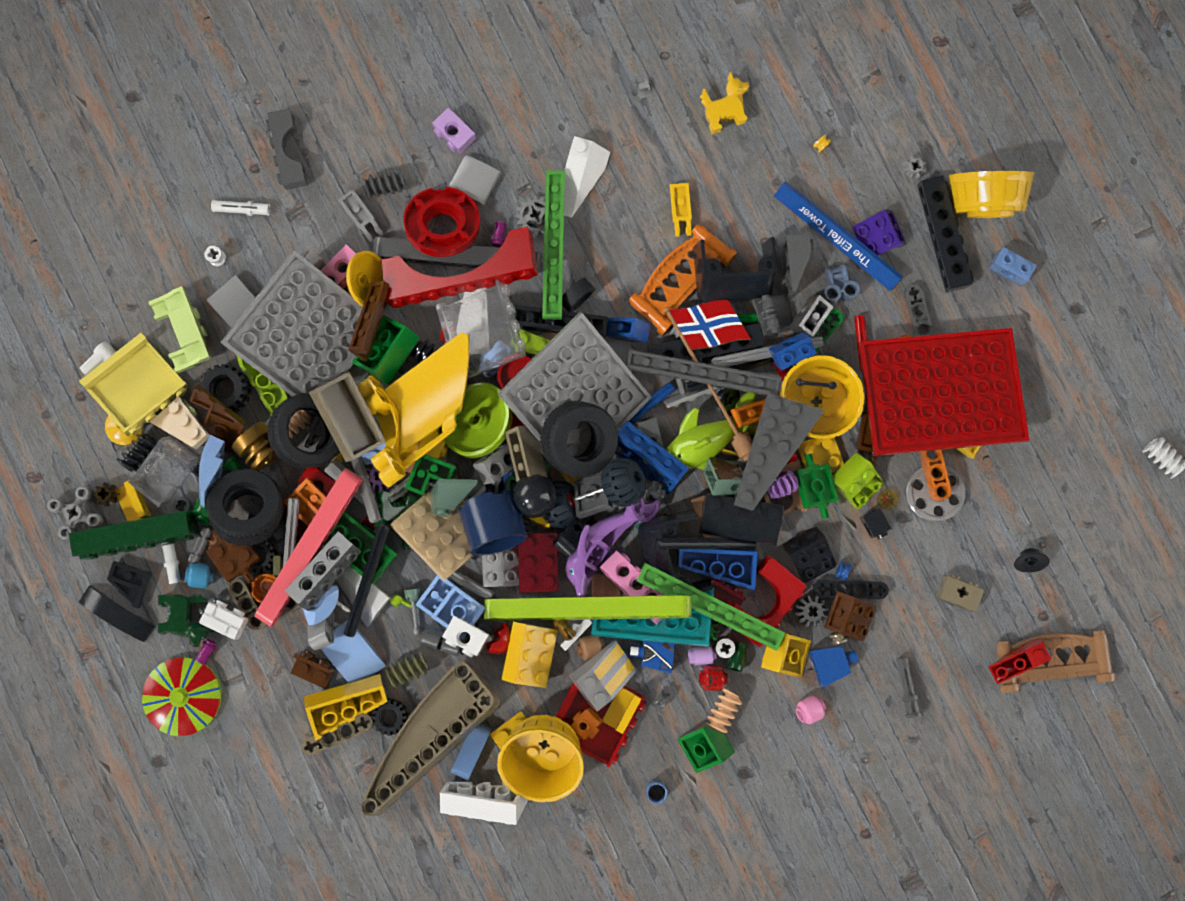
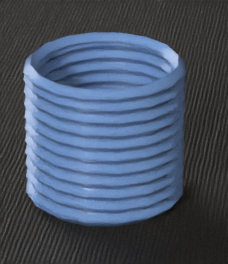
M653 780L648 783L645 789L648 800L653 804L663 803L668 795L665 784L659 780ZM657 784L661 785L665 789L664 796L658 800L650 798L648 795L650 787Z

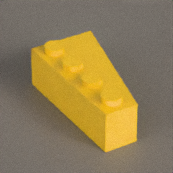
M381 674L304 696L305 710L316 741L330 731L331 733L337 730L338 726L346 722L350 723L358 715L366 714L387 702Z

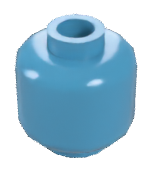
M192 562L189 567L186 566L184 582H187L189 587L205 589L209 582H213L214 571H210L209 564Z

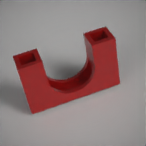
M765 556L756 568V572L772 585L776 599L770 612L764 616L754 618L777 629L781 624L780 620L783 616L792 610V605L796 599H800L803 596L806 585L775 559ZM731 601V602L728 604V605H730V606H732V607H734V608H736V609H738V610H740V611H742V612L748 614L744 609H742V608H741L739 605H737L736 603H734V602ZM740 633L755 646L760 648L761 645H764Z

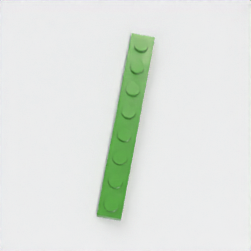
M546 170L542 319L562 320L565 171Z
M644 563L636 580L666 596H691L692 609L776 651L785 635L784 632Z

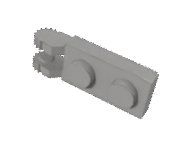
M353 189L338 199L358 229L362 230L370 242L374 239L371 233L366 230L368 225L372 224L374 230L379 235L383 233L375 222L373 215Z

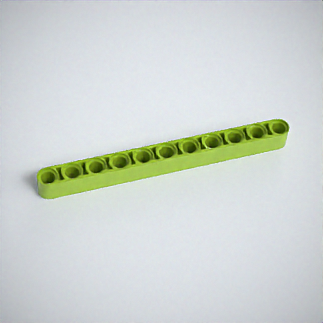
M691 596L485 599L484 620L690 618Z

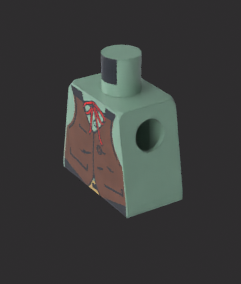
M711 457L706 463L703 474L712 495H737L743 472L738 463Z

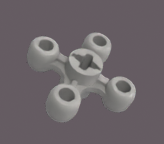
M79 486L76 489V500L72 504L67 505L60 498H52L47 503L49 511L63 513L67 519L65 525L58 531V535L62 540L69 541V534L66 535V531L68 530L69 533L76 532L75 527L79 522H86L91 528H98L104 524L102 515L98 513L90 514L85 508V503L93 496V491L88 486Z

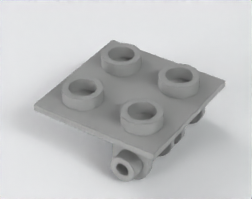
M518 547L482 556L483 587L519 585Z

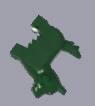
M377 492L375 500L381 520L375 523L374 527L376 529L374 533H377L380 524L391 525L394 520L417 501V497H403L401 503L391 504L389 501V497H391L390 492ZM401 537L403 550H406L407 546L408 549H411Z
M180 594L173 596L158 595V605H161V607L168 605L170 607L168 608V617H166L167 622L158 624V633L161 635L170 633L187 637L191 646L199 647L201 640L206 639L208 633H213L215 630L200 623L192 622V605L205 603L207 599L202 597V594L198 596L194 594L189 597Z

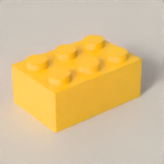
M513 621L502 680L514 684L546 688L558 630Z

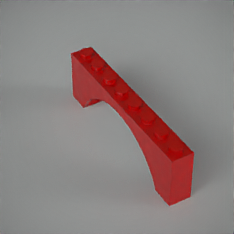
M528 226L510 230L503 245L493 257L480 267L458 276L433 277L419 273L409 267L400 256L382 259L383 281L390 285L385 301L391 308H402L404 305L420 304L427 300H438L445 296H456L463 292H474L481 288H493L495 285L511 284L513 281L529 280L532 277L538 276L534 240Z

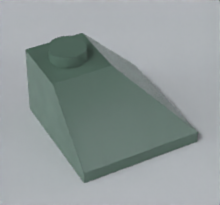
M438 479L431 491L432 514H437L439 517L451 515L470 496L477 485V480Z

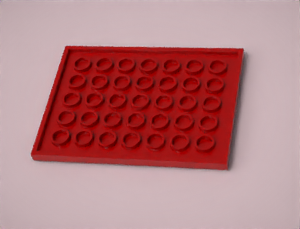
M1012 328L870 340L858 343L874 456L1030 441Z

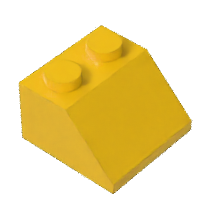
M785 634L777 651L766 646L761 668L802 678L811 640Z

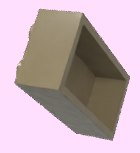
M350 372L309 392L345 462L352 461L386 443Z

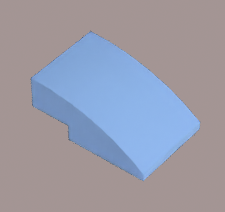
M212 435L209 436L205 444L199 467V498L203 508L206 506L209 490L220 479L223 472L225 441Z
M438 575L434 577L415 603L417 607L446 628L453 616H457L474 625L486 609L447 579L444 582ZM467 632L461 634L460 638L462 640L467 635Z
M346 621L334 630V643L321 648V650L348 683L373 676L384 668L386 664L358 628L353 638L344 635Z

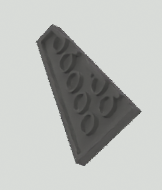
M770 393L767 394L734 506L750 511L754 510L825 410Z

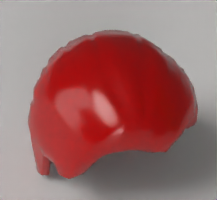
M501 623L502 626L493 632L494 640L487 642L488 653H507L512 630L508 624Z

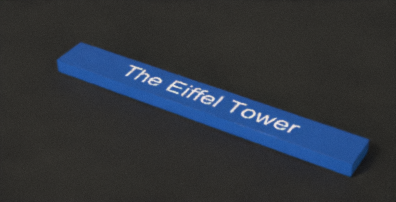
M787 181L775 193L774 197L889 291L901 280L903 276Z

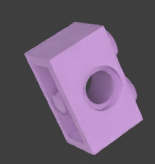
M449 107L432 122L433 132L438 138H444L447 141L446 145L453 152L457 151L461 154L476 140L475 133ZM452 129L458 131L455 135H449L448 133Z

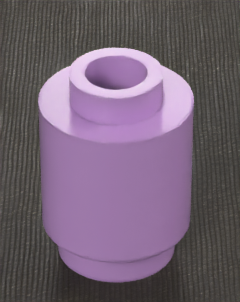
M711 645L709 647L692 646V648L688 649L689 664H694V666L713 664V660L717 659L716 649L712 648Z

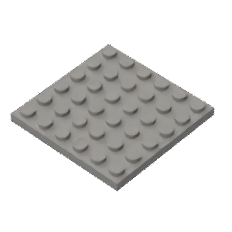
M293 250L221 340V343L291 396L309 393L347 373L353 365L352 361L356 356L348 351L362 306L350 294Z
M580 312L497 393L539 442L545 419L548 418L552 410L563 403L583 401L600 406L611 415L617 427L616 430L619 431L625 422L629 421L651 398V395L584 314ZM581 421L577 423L568 434L567 448L573 457L584 453L590 445L591 430L587 422Z

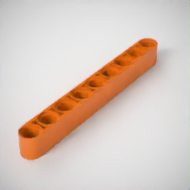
M903 334V335H900L898 338L911 337V336H910V335H907V334ZM942 450L932 451L935 455L934 459L928 457V451L919 452L931 499L935 502L946 500L951 495V486ZM933 469L939 472V478H935L932 475ZM937 488H941L944 491L943 497L937 494Z

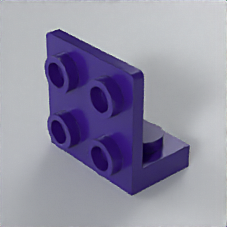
M883 210L852 227L856 238L878 256L893 248L907 245L892 210Z

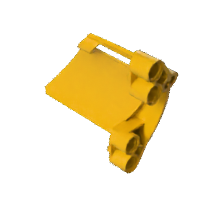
M464 332L458 334L386 389L373 375H370L357 385L371 414H376L386 441L385 448L371 457V461L375 468L380 471L379 477L387 487L390 488L405 477L406 468L455 430L457 425L455 416L462 410L469 368L468 334ZM442 426L443 433L418 450V443Z

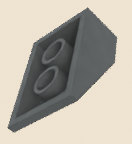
M810 233L786 235L781 244L787 300L791 299L796 293L811 255V250H814L813 239H810Z

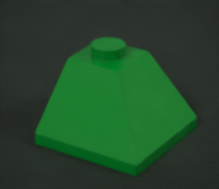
M706 726L677 739L696 773L723 763L735 753L726 735Z

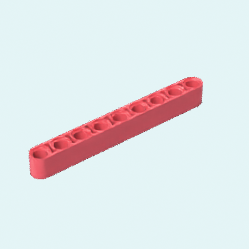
M347 468L342 471L260 604L254 617L270 627L277 622L291 599L285 590L320 552L363 481L362 477Z

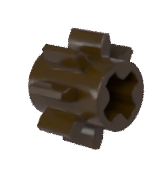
M107 482L103 483V487L96 486L98 490L93 494L98 499L96 503L101 504L104 501V506L109 507V502L117 503L115 499L120 495V493L115 492L117 486L111 485L109 487ZM109 492V496L104 497V493Z

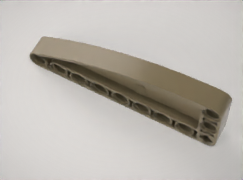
M457 663L430 690L409 716L389 746L371 780L361 804V811L364 815L379 816L385 812L499 707L500 699L472 664ZM467 667L468 672L463 677L462 670ZM479 682L480 687L475 692L474 684ZM487 698H491L489 705L486 704L488 702ZM473 710H476L477 716L473 720L471 713ZM459 723L462 724V731L460 733L457 731ZM445 736L448 738L446 746L442 743ZM432 749L433 757L429 759L428 752ZM415 763L419 765L417 772L414 771ZM401 776L404 777V784L402 786L399 783ZM387 789L390 791L388 799L385 796ZM373 802L375 804L374 811L371 810V804Z

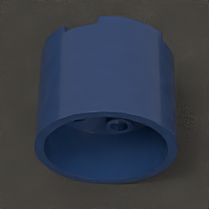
M504 490L503 494L484 493L465 501L466 506L458 507L472 555L484 556L499 553L516 547L528 539L522 515L516 508L513 500L512 490Z

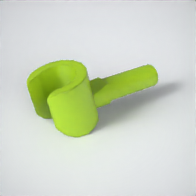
M398 594L393 595L390 599V603L395 607L402 603L412 608V603L406 601Z

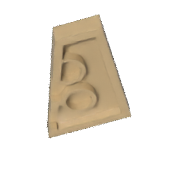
M179 396L150 421V423L196 450L210 436L184 400Z

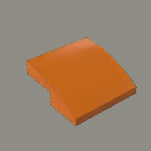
M307 477L284 501V504L288 507L289 498H298V518L309 526L327 496Z

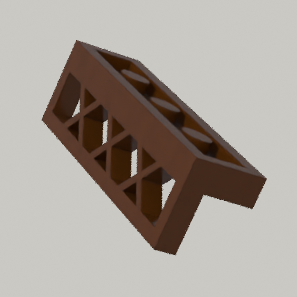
M385 281L370 283L348 351L362 361L368 360L387 303L385 298L390 285Z

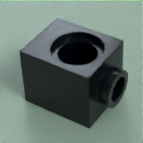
M880 508L860 517L870 538L877 537V539L888 535L887 531L891 527Z

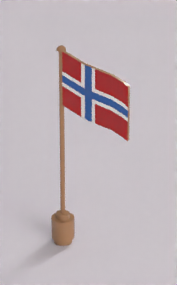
M729 300L711 301L684 309L671 310L669 307L664 309V313H667L695 362H698L692 350L712 348L738 340H751ZM708 385L735 433L734 441L731 444L739 458L747 462L753 443L748 433L744 434L737 431L713 386Z

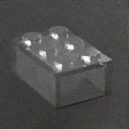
M172 435L163 437L128 483L153 504L160 507L169 503L200 462V459Z

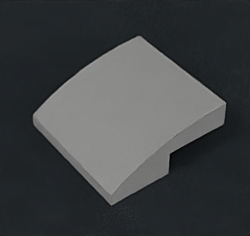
M465 155L449 187L459 189L469 195L474 202L485 205L501 172L477 159Z
M235 275L212 294L207 301L232 328L256 297Z

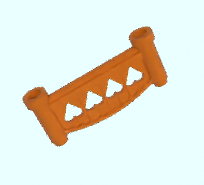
M697 224L691 232L694 234L693 237L670 252L653 271L642 293H634L628 300L630 305L651 322L662 336L673 327L667 313H664V309L666 307H669L671 310L678 309L696 289L694 259L688 257V253L693 251V247L700 240H704L706 259H716L725 267L738 255L734 248L730 249L703 225ZM685 259L689 262L692 274L677 272L675 267L680 265V262ZM670 273H674L679 288L664 286L662 282L664 279H668ZM657 287H661L667 302L652 300L650 295L655 293Z

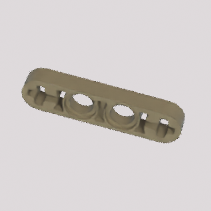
M363 713L355 717V724L360 723L362 717L370 721L367 724V728L364 725L358 727L359 732H356V726L352 721L338 726L337 730L331 732L334 736V741L331 744H327L323 739L324 735H322V738L317 741H320L323 748H320L319 744L313 748V751L311 749L307 750L308 741L310 743L317 742L314 735L308 737L301 744L302 752L311 756L368 731L373 727L372 715ZM344 725H349L352 728V733L349 736L343 735L341 731Z

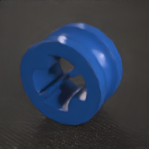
M841 561L837 567L835 577H841L845 581L851 565H845Z

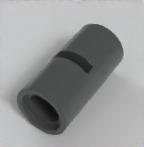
M429 626L425 627L420 641L421 645L456 657L458 656L461 647L457 645L454 648L445 643L446 639L442 637L445 633L444 631Z

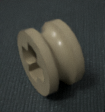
M837 632L829 635L830 638H833V645L849 640L848 637Z

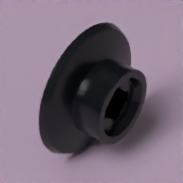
M724 388L719 390L717 395L731 417L730 410L736 408L740 393L739 390Z
M1028 548L1020 553V556L1014 562V567L1020 572L1032 573L1046 568L1050 560L1045 554L1040 553L1038 549Z

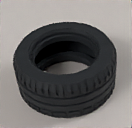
M309 393L292 396L281 402L274 409L268 422L267 433L272 450L275 451V454L283 462L296 468H313L330 462L340 453ZM299 410L314 412L325 425L326 435L324 442L314 452L299 449L289 437L288 427L290 419Z

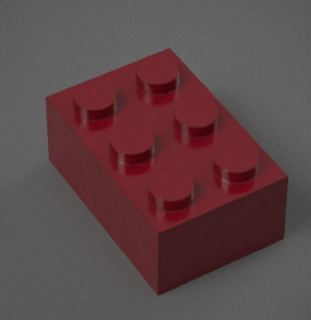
M557 533L527 534L528 539L518 545L519 593L559 592L558 549L552 545L558 536Z

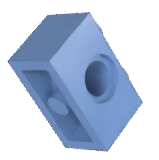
M1002 247L997 251L988 268L1022 286L1029 281L1037 265Z

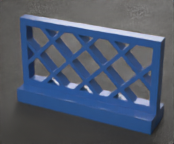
M626 421L618 431V447L615 454L620 458L631 460L635 458L636 463L643 471L644 477L650 481H657L662 484V490H665L666 494L669 495L689 468L630 422Z

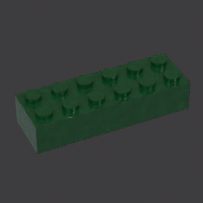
M180 511L68 533L72 557H79L80 560L98 559V555H118L117 551L125 553L137 551L136 547L149 549L156 547V544H174L175 540L182 542L194 540V536L200 535L198 523L190 511Z

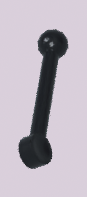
M802 379L796 380L798 386L829 387L831 390L837 387L835 382L821 383L803 381Z

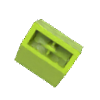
M855 453L833 475L836 490L856 510L865 505L884 485L883 480L871 462L858 453Z

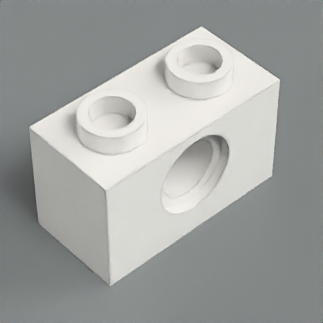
M453 616L442 637L446 639L445 643L454 648L458 645L463 648L462 652L473 657V655L479 656L490 634L457 616ZM463 632L470 634V641L468 643L461 641L460 637Z

